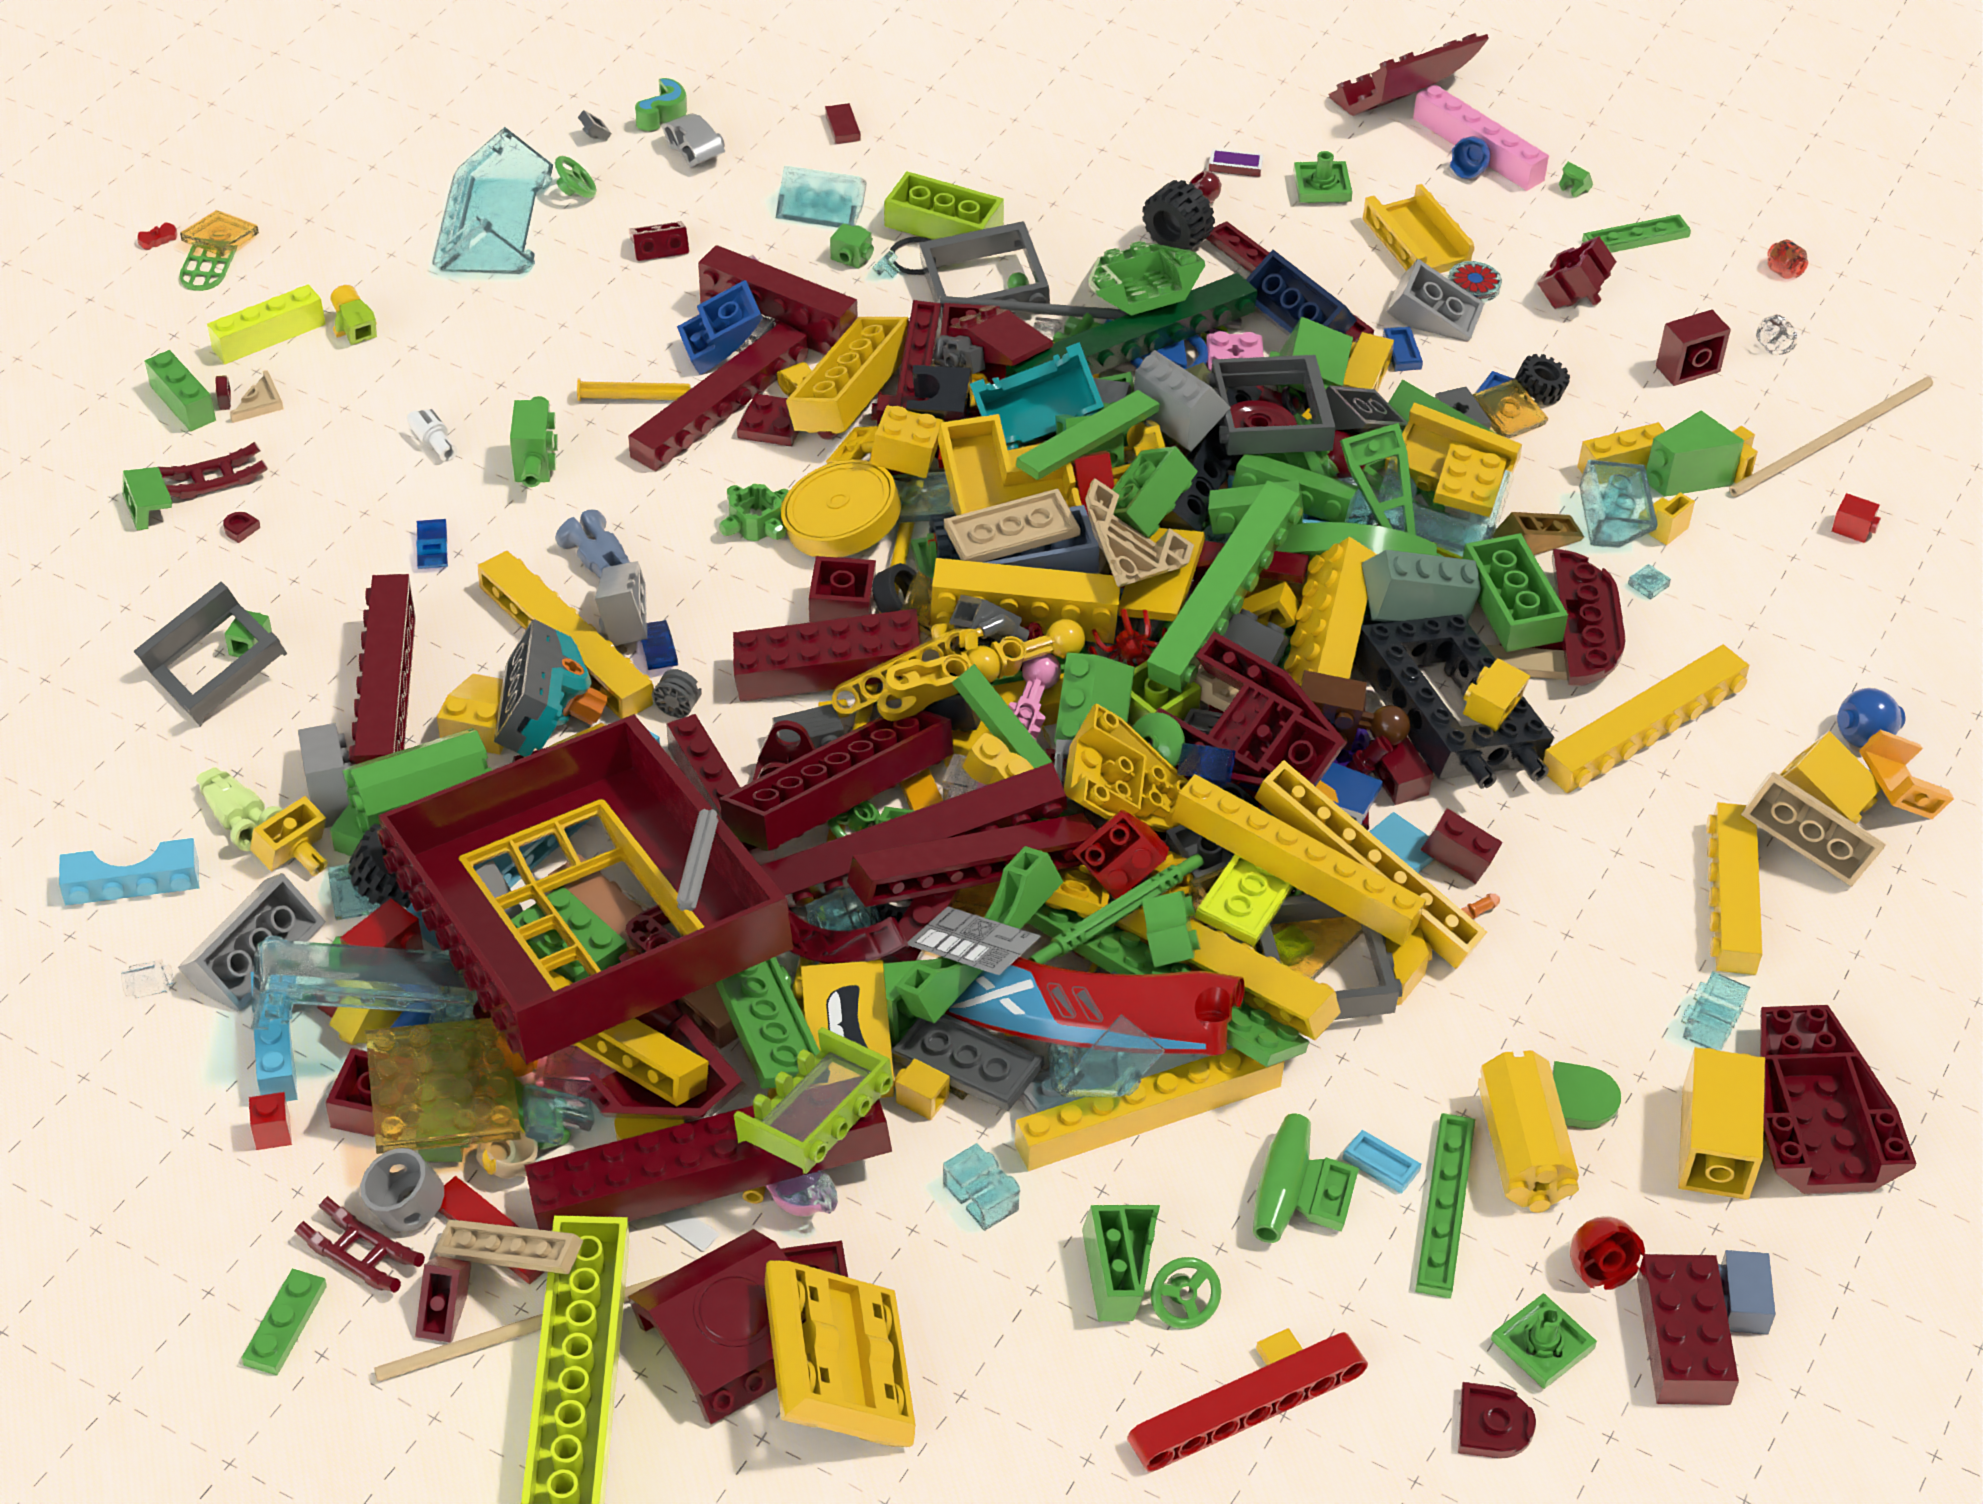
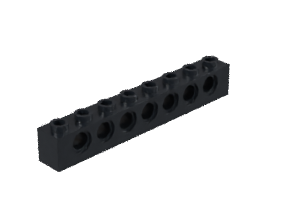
M1256 386L1225 387L1230 407L1243 401L1259 400L1262 393ZM1215 425L1191 452L1188 451L1186 458L1198 472L1191 480L1190 488L1176 500L1174 509L1165 515L1158 524L1159 528L1204 532L1205 527H1203V523L1210 517L1208 510L1210 491L1219 490V487L1229 476V473H1227L1228 468L1237 458L1236 455H1227L1225 443H1220V425Z

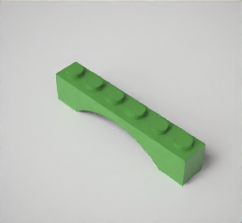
M1024 846L1004 868L999 888L984 918L1021 929L1063 883L1049 854ZM941 956L930 961L917 962L895 987L912 1015L935 1023L983 970Z

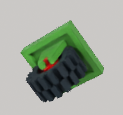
M955 512L931 515L929 517L930 528L927 537L911 539L912 554L918 574L925 588L932 587L936 558L961 560L944 528V519L956 516Z

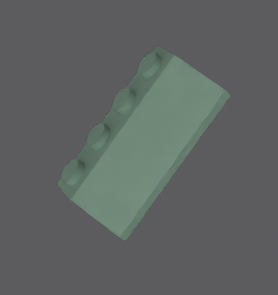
M1385 550L1362 562L1372 621L1397 622L1462 614L1468 622L1481 591L1477 565L1474 560Z

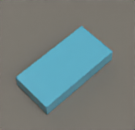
M1363 1129L1345 1149L1342 1157L1346 1162L1358 1167L1363 1172L1401 1194L1419 1174L1422 1166L1418 1161Z

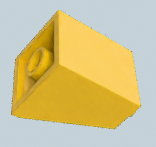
M1830 731L1794 757L1779 774L1854 824H1857L1862 819V816L1859 814L1861 811L1866 812L1878 801L1875 795L1881 789L1874 775Z

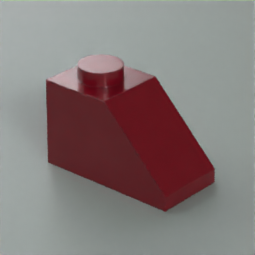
M436 1256L424 1264L415 1337L449 1343L453 1341L467 1300L472 1262Z

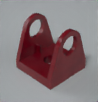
M789 720L779 721L772 725L758 755L753 781L815 750L807 730L802 725ZM784 729L792 730L800 736V740L797 742L783 741L777 736V732Z

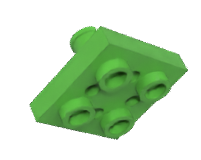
M1321 151L1317 154V161L1294 162L1293 173L1299 202H1352L1353 192L1346 161H1333L1334 154L1332 152Z
M1542 1293L1493 1331L1491 1341L1543 1389H1546L1595 1350L1597 1344L1595 1338L1545 1293ZM1528 1350L1530 1353L1534 1351L1535 1355H1529L1526 1351ZM1555 1352V1354L1559 1355L1560 1357L1557 1358L1553 1356V1353Z

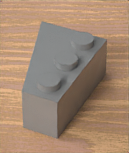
M639 561L603 568L595 596V601L601 615L599 625L602 635H608L609 641L614 646L647 639L646 582Z
M336 722L298 729L310 801L326 817L324 828L332 827L349 805L346 794L348 788L345 784L342 770L347 769L351 765L345 734H338Z

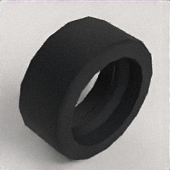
M899 563L878 572L874 577L872 584L873 598L881 613L917 609L918 617L923 615L927 609V592L922 579L914 569L906 564ZM894 582L898 585V587L901 589L903 593L905 605L901 602L896 593Z

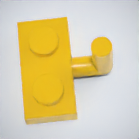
M877 426L854 427L826 460V463L830 464L852 459L861 460L866 453H871Z

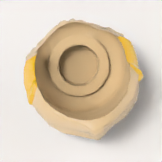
M518 1123L490 1128L481 1134L478 1141L476 1158L490 1175L507 1179L517 1176L524 1177L526 1176L524 1165L534 1163L537 1158L538 1142L533 1132H525Z

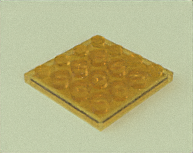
M492 1018L365 1030L376 1154H383L396 1148L422 1150L521 1139L511 1051L504 1031L499 1033L496 1030Z

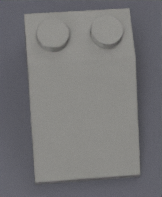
M1417 259L1400 278L1386 312L1408 327L1469 341L1472 338L1485 303Z

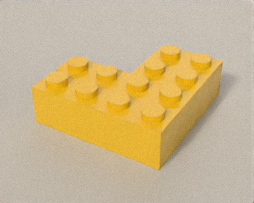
M999 414L940 423L938 443L956 516L1054 489H1059L1068 507L1081 505L1078 489L1075 488L1076 480L1071 462L1039 480H1036L1016 466L1011 467Z

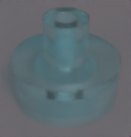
M889 250L872 269L878 276L886 271L893 278L900 272L893 264L898 256L892 250Z

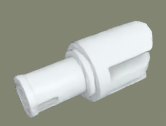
M433 408L430 410H414L408 413L407 422L425 446L434 447L440 458L446 461V458L451 460L456 456L457 448L447 437L448 428Z

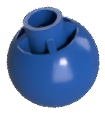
M1871 687L1861 688L1850 693L1842 701L1837 714V724L1840 733L1847 742L1857 748H1862L1869 738L1879 730L1897 735L1906 721L1903 708L1898 705L1890 694L1881 689Z

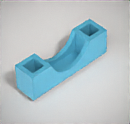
M194 838L160 842L151 856L139 863L128 866L107 864L101 861L93 850L59 854V886L65 906L200 889L199 857Z
M283 967L251 972L256 1076L260 1095L285 1092L287 1102L298 1100L297 1075L290 1019H293L291 991L286 969Z

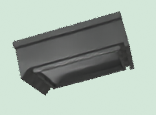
M222 581L133 651L150 674L200 727L205 716L279 656H286L288 654L280 643L279 638L272 631L268 633L238 603L232 592ZM233 615L258 643L192 694L167 667Z

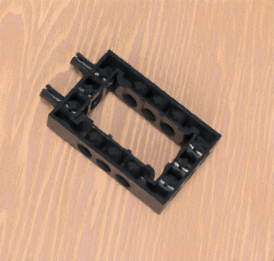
M1462 614L1361 626L1354 662L1385 706L1394 705L1405 711L1410 720V730L1407 736L1438 780L1471 775L1480 789H1484V787L1487 789L1496 782L1497 776L1494 773L1496 771L1524 768L1530 779L1534 782L1542 780L1548 774L1549 769L1543 760L1546 749L1551 747L1555 737L1524 696H1522L1496 732L1482 724L1461 727L1417 665L1429 666L1430 663L1446 662L1444 671L1448 677H1452L1461 689L1463 697L1471 683L1478 684L1476 681L1485 666L1490 668L1496 659Z

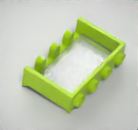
M823 1027L818 1030L820 1052L814 1057L813 1053L804 1049L801 1050L797 1057L799 1073L792 1078L791 1075L783 1071L779 1072L775 1079L777 1095L771 1101L769 1097L760 1093L755 1096L753 1100L755 1118L740 1111L734 1114L738 1143L748 1141L802 1168L805 1174L816 1163L824 1159L827 1152L836 1142L842 1140L847 1135L849 1129L869 1112L871 1106L882 1095L888 1093L893 1084L890 1058Z

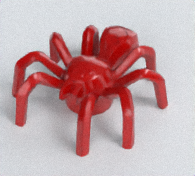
M1122 609L1120 612L1126 630L1118 634L1115 639L1117 644L1106 646L1101 641L1096 629H1092V634L1096 644L1103 651L1111 652L1116 650L1109 659L1114 660L1120 655L1118 662L1123 663L1125 659L1127 660V665L1136 668L1133 659L1136 660L1137 666L1147 661L1153 653L1144 645L1157 647L1159 642L1143 640L1148 639L1151 634L1149 613L1146 609L1142 610L1145 622V634L1142 635L1132 630L1127 610ZM1166 628L1162 630V638L1167 632ZM1089 646L1091 654L1098 655L1095 648Z

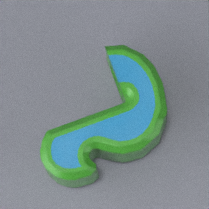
M659 78V95L640 100L635 104L636 126L639 129L655 131L660 128V123H666L686 115L688 111L687 94L679 82L670 78Z

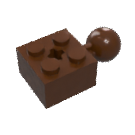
M1304 670L1300 688L1346 741V745L1343 747L1344 750H1351L1358 728L1370 730L1374 739L1384 736L1392 746L1401 743L1407 737L1410 730V720L1401 708L1394 705H1386L1378 708L1374 713L1363 711L1367 682Z

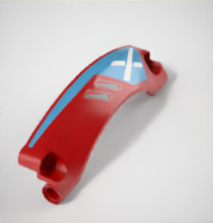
M1018 957L1000 975L983 970L946 1010L945 1014L997 1032L1060 1045L1125 1052L1203 1054L1213 1056L1224 1054L1227 1051V1023L1232 1019V1007L1238 1008L1242 1004L1245 982L1241 976L1205 971L1144 975L1091 973L1057 968Z

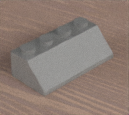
M1155 350L1142 361L1140 367L1135 371L1134 392L1139 390L1160 403L1159 411L1145 420H1153L1159 425L1160 431L1190 452L1231 408L1211 386Z
M282 872L265 879L177 968L199 992L238 1012L252 999L251 972L282 968L326 921Z

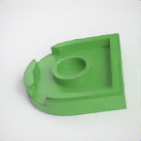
M1554 1061L1552 1074L1567 1126L1593 1129L1600 1127L1601 1124L1617 1116L1621 1104V1091L1616 1081L1610 1075L1594 1067Z

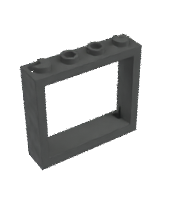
M1025 221L919 243L920 262L933 300L936 303H939L940 296H946L936 267L1023 249L1035 280L1034 284L968 298L1050 304L1049 284ZM941 307V311H940V320H941V323H942V318H943V310H944V307Z
M1316 355L1212 359L1211 373L1206 375V383L1228 405L1225 387L1303 384L1314 423L1312 425L1235 428L1229 409L1216 423V425H1220L1219 439L1220 443H1225L1227 455L1333 450L1336 427Z
M1310 895L1286 897L1280 909L1254 946V949L1266 957H1274L1281 963L1270 925L1345 917L1347 915ZM1361 924L1380 986L1335 991L1341 1012L1335 1020L1395 1013L1398 997H1402L1400 979H1395L1393 974L1394 960L1392 953L1386 952V937Z

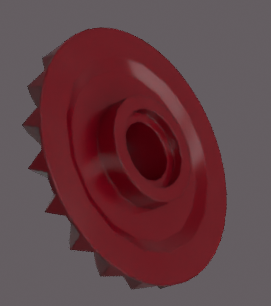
M1260 400L1243 401L1232 405L1230 408L1235 428L1297 425L1295 417L1287 409L1271 402Z

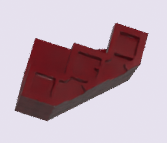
M684 1014L675 1022L679 1028L668 1038L709 1061L706 1091L675 1106L627 1076L615 1071L602 1079L594 1072L591 1073L588 1078L593 1084L584 1090V1093L601 1111L599 1113L606 1118L698 1120L713 1116L747 1085L695 1023Z

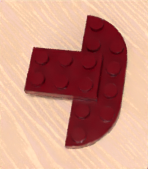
M1553 549L1551 558L1556 595L1568 614L1563 641L1530 648L1563 650L1568 685L1585 686L1608 676L1616 669L1622 659L1626 639L1619 591L1611 574L1605 568H1602L1601 571L1589 563V557L1568 550Z

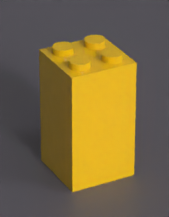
M1694 1047L1682 1088L1678 1189L1749 1200L1763 1160L1765 1057L1719 1051L1712 1048Z

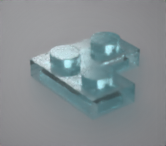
M526 1083L522 1092L525 1137L540 1143L547 1142L560 1145L564 1136L563 1125L570 1129H581L590 1132L595 1122L593 1102L590 1099Z

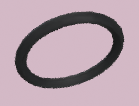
M908 237L899 240L890 248L888 256L890 263L900 272L911 275H924L923 269H909L899 265L895 261L894 253L898 247L904 244L925 242L932 239Z

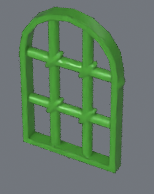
M194 241L180 269L179 277L182 285L194 291H205L218 286L226 276L237 251V244ZM197 247H205L201 256L193 255ZM209 248L219 249L216 257H207L206 254ZM224 249L231 250L228 258L221 257ZM191 259L198 261L194 270H187ZM203 261H212L209 272L200 270ZM218 262L225 263L221 273L214 271ZM184 274H190L189 282L184 280ZM197 275L206 277L203 285L193 284ZM211 276L218 277L216 280L209 283Z

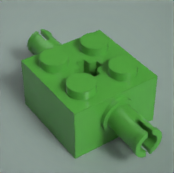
M534 396L531 400H514L510 446L515 482H522L524 486L531 488L538 486L540 482H550L551 471H556L557 464L556 453H553V451H558V434H554L552 430L556 429V413L550 412L549 400L543 396Z

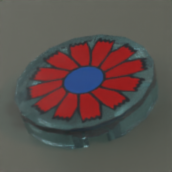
M1464 261L1454 265L1448 275L1449 280L1480 301L1487 298L1488 301L1493 300L1500 293L1502 277L1494 267L1486 263Z

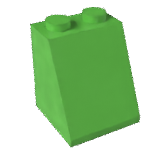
M1301 317L1280 350L1279 356L1316 355L1325 390L1328 386L1342 387L1353 337ZM1285 384L1305 392L1303 384Z
M1700 410L1653 438L1644 482L1664 497L1677 495L1680 492L1685 494L1730 486L1734 483L1744 440Z

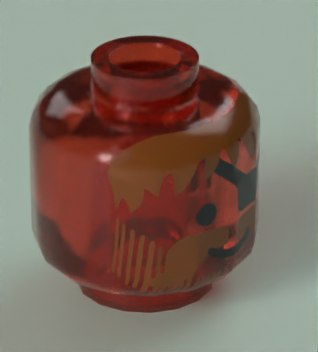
M1784 239L1779 243L1776 242L1771 245L1767 252V265L1769 269L1784 279L1797 278L1807 269L1809 263L1807 251L1792 240Z

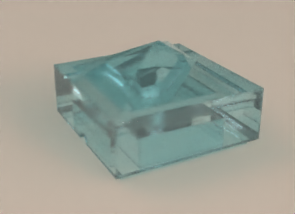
M1649 563L1632 574L1628 580L1629 586L1650 600L1668 588L1671 583L1670 577Z

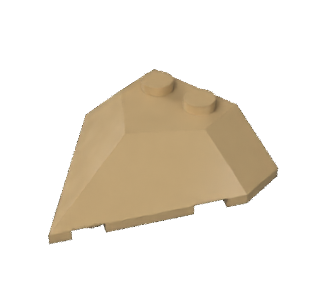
M1094 478L1085 498L1092 531L1110 565L1118 588L1185 567L1189 563L1194 547L1192 543L1170 528L1156 543L1146 538L1143 534L1113 515L1119 494Z

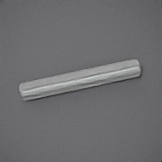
M703 809L698 815L676 899L678 902L677 907L681 911L686 909L692 911L697 905L718 823L717 812L713 809L709 811Z

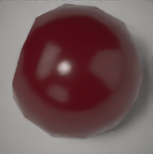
M1202 171L1189 182L1195 185L1197 190L1200 189L1203 192V196L1208 198L1210 203L1215 201L1221 193L1222 184L1220 179L1212 171Z

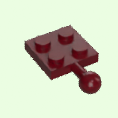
M755 393L737 427V437L792 447L799 431H794L786 402L788 398ZM831 431L817 432L819 437L825 440H830L837 436L836 433Z

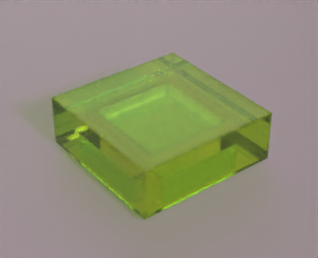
M1294 924L1273 935L1279 958L1288 967L1314 953L1315 944Z

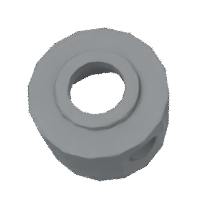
M396 1148L383 1153L370 1164L364 1172L360 1183V1192L366 1206L385 1226L394 1231L409 1232L429 1222L440 1209L444 1198V1183L419 1153L409 1148ZM401 1164L405 1166L398 1172H390L391 1167ZM413 1190V1192L410 1194V1196H408L406 1199H404V1200L402 1201L403 1197H404L408 1192H410V1191Z

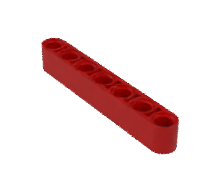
M1341 1332L1136 1425L1128 1433L1127 1441L1145 1470L1154 1472L1355 1380L1365 1372L1368 1362L1349 1334Z

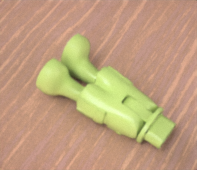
M217 767L200 773L196 778L197 783L200 785V792L205 797L215 817L225 829L231 830L232 842L243 851H251L253 829L283 810L279 806H270L265 809V803L254 791L243 786L227 771H220Z

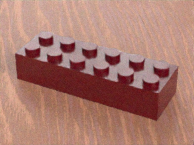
M715 245L698 262L700 304L746 280L763 317L757 326L758 329L768 332L780 322H784L807 335L808 349L823 355L828 353L858 318L857 299L719 245Z
M917 609L733 632L734 679L740 702L834 690L841 683L922 645ZM871 677L865 684L873 685L883 682L877 677Z

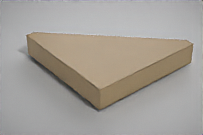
M268 370L263 371V377L256 385H252L241 398V404L236 409L230 411V418L232 423L284 409L283 402Z

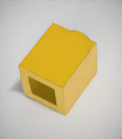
M914 1058L906 1069L902 1068L895 1078L896 1103L932 1120L949 1098L950 1076Z

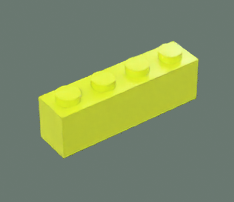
M309 284L207 323L212 350L224 365L326 325L322 299Z

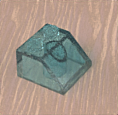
M852 888L836 891L805 905L808 912V922L824 929L851 931L869 927L882 921L876 905L865 907Z

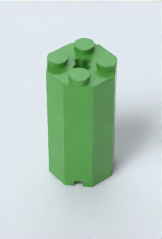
M474 728L467 729L342 770L343 778L348 788L346 790L347 798L351 808H356L357 810L356 819L361 833L368 831L375 823L379 825L378 815L492 771L491 767L488 768L486 761L488 755L478 731L474 730Z

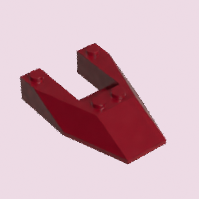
M1213 632L1196 655V658L1207 673L1236 688L1239 692L1208 735L1160 707L1155 713H1164L1173 717L1182 728L1185 746L1179 763L1215 778L1261 786L1266 777L1284 760L1316 787L1346 745V741L1288 672L1222 635ZM1152 738L1149 740L1151 746L1153 745Z

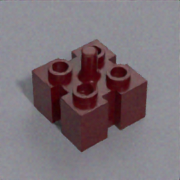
M1598 236L1582 243L1576 249L1572 247L1557 253L1549 265L1551 269L1544 272L1537 284L1554 309L1564 305L1566 307L1572 306L1579 299L1586 296L1592 305H1597L1602 300L1598 294L1602 290L1601 286L1611 276V270L1617 261L1601 237Z

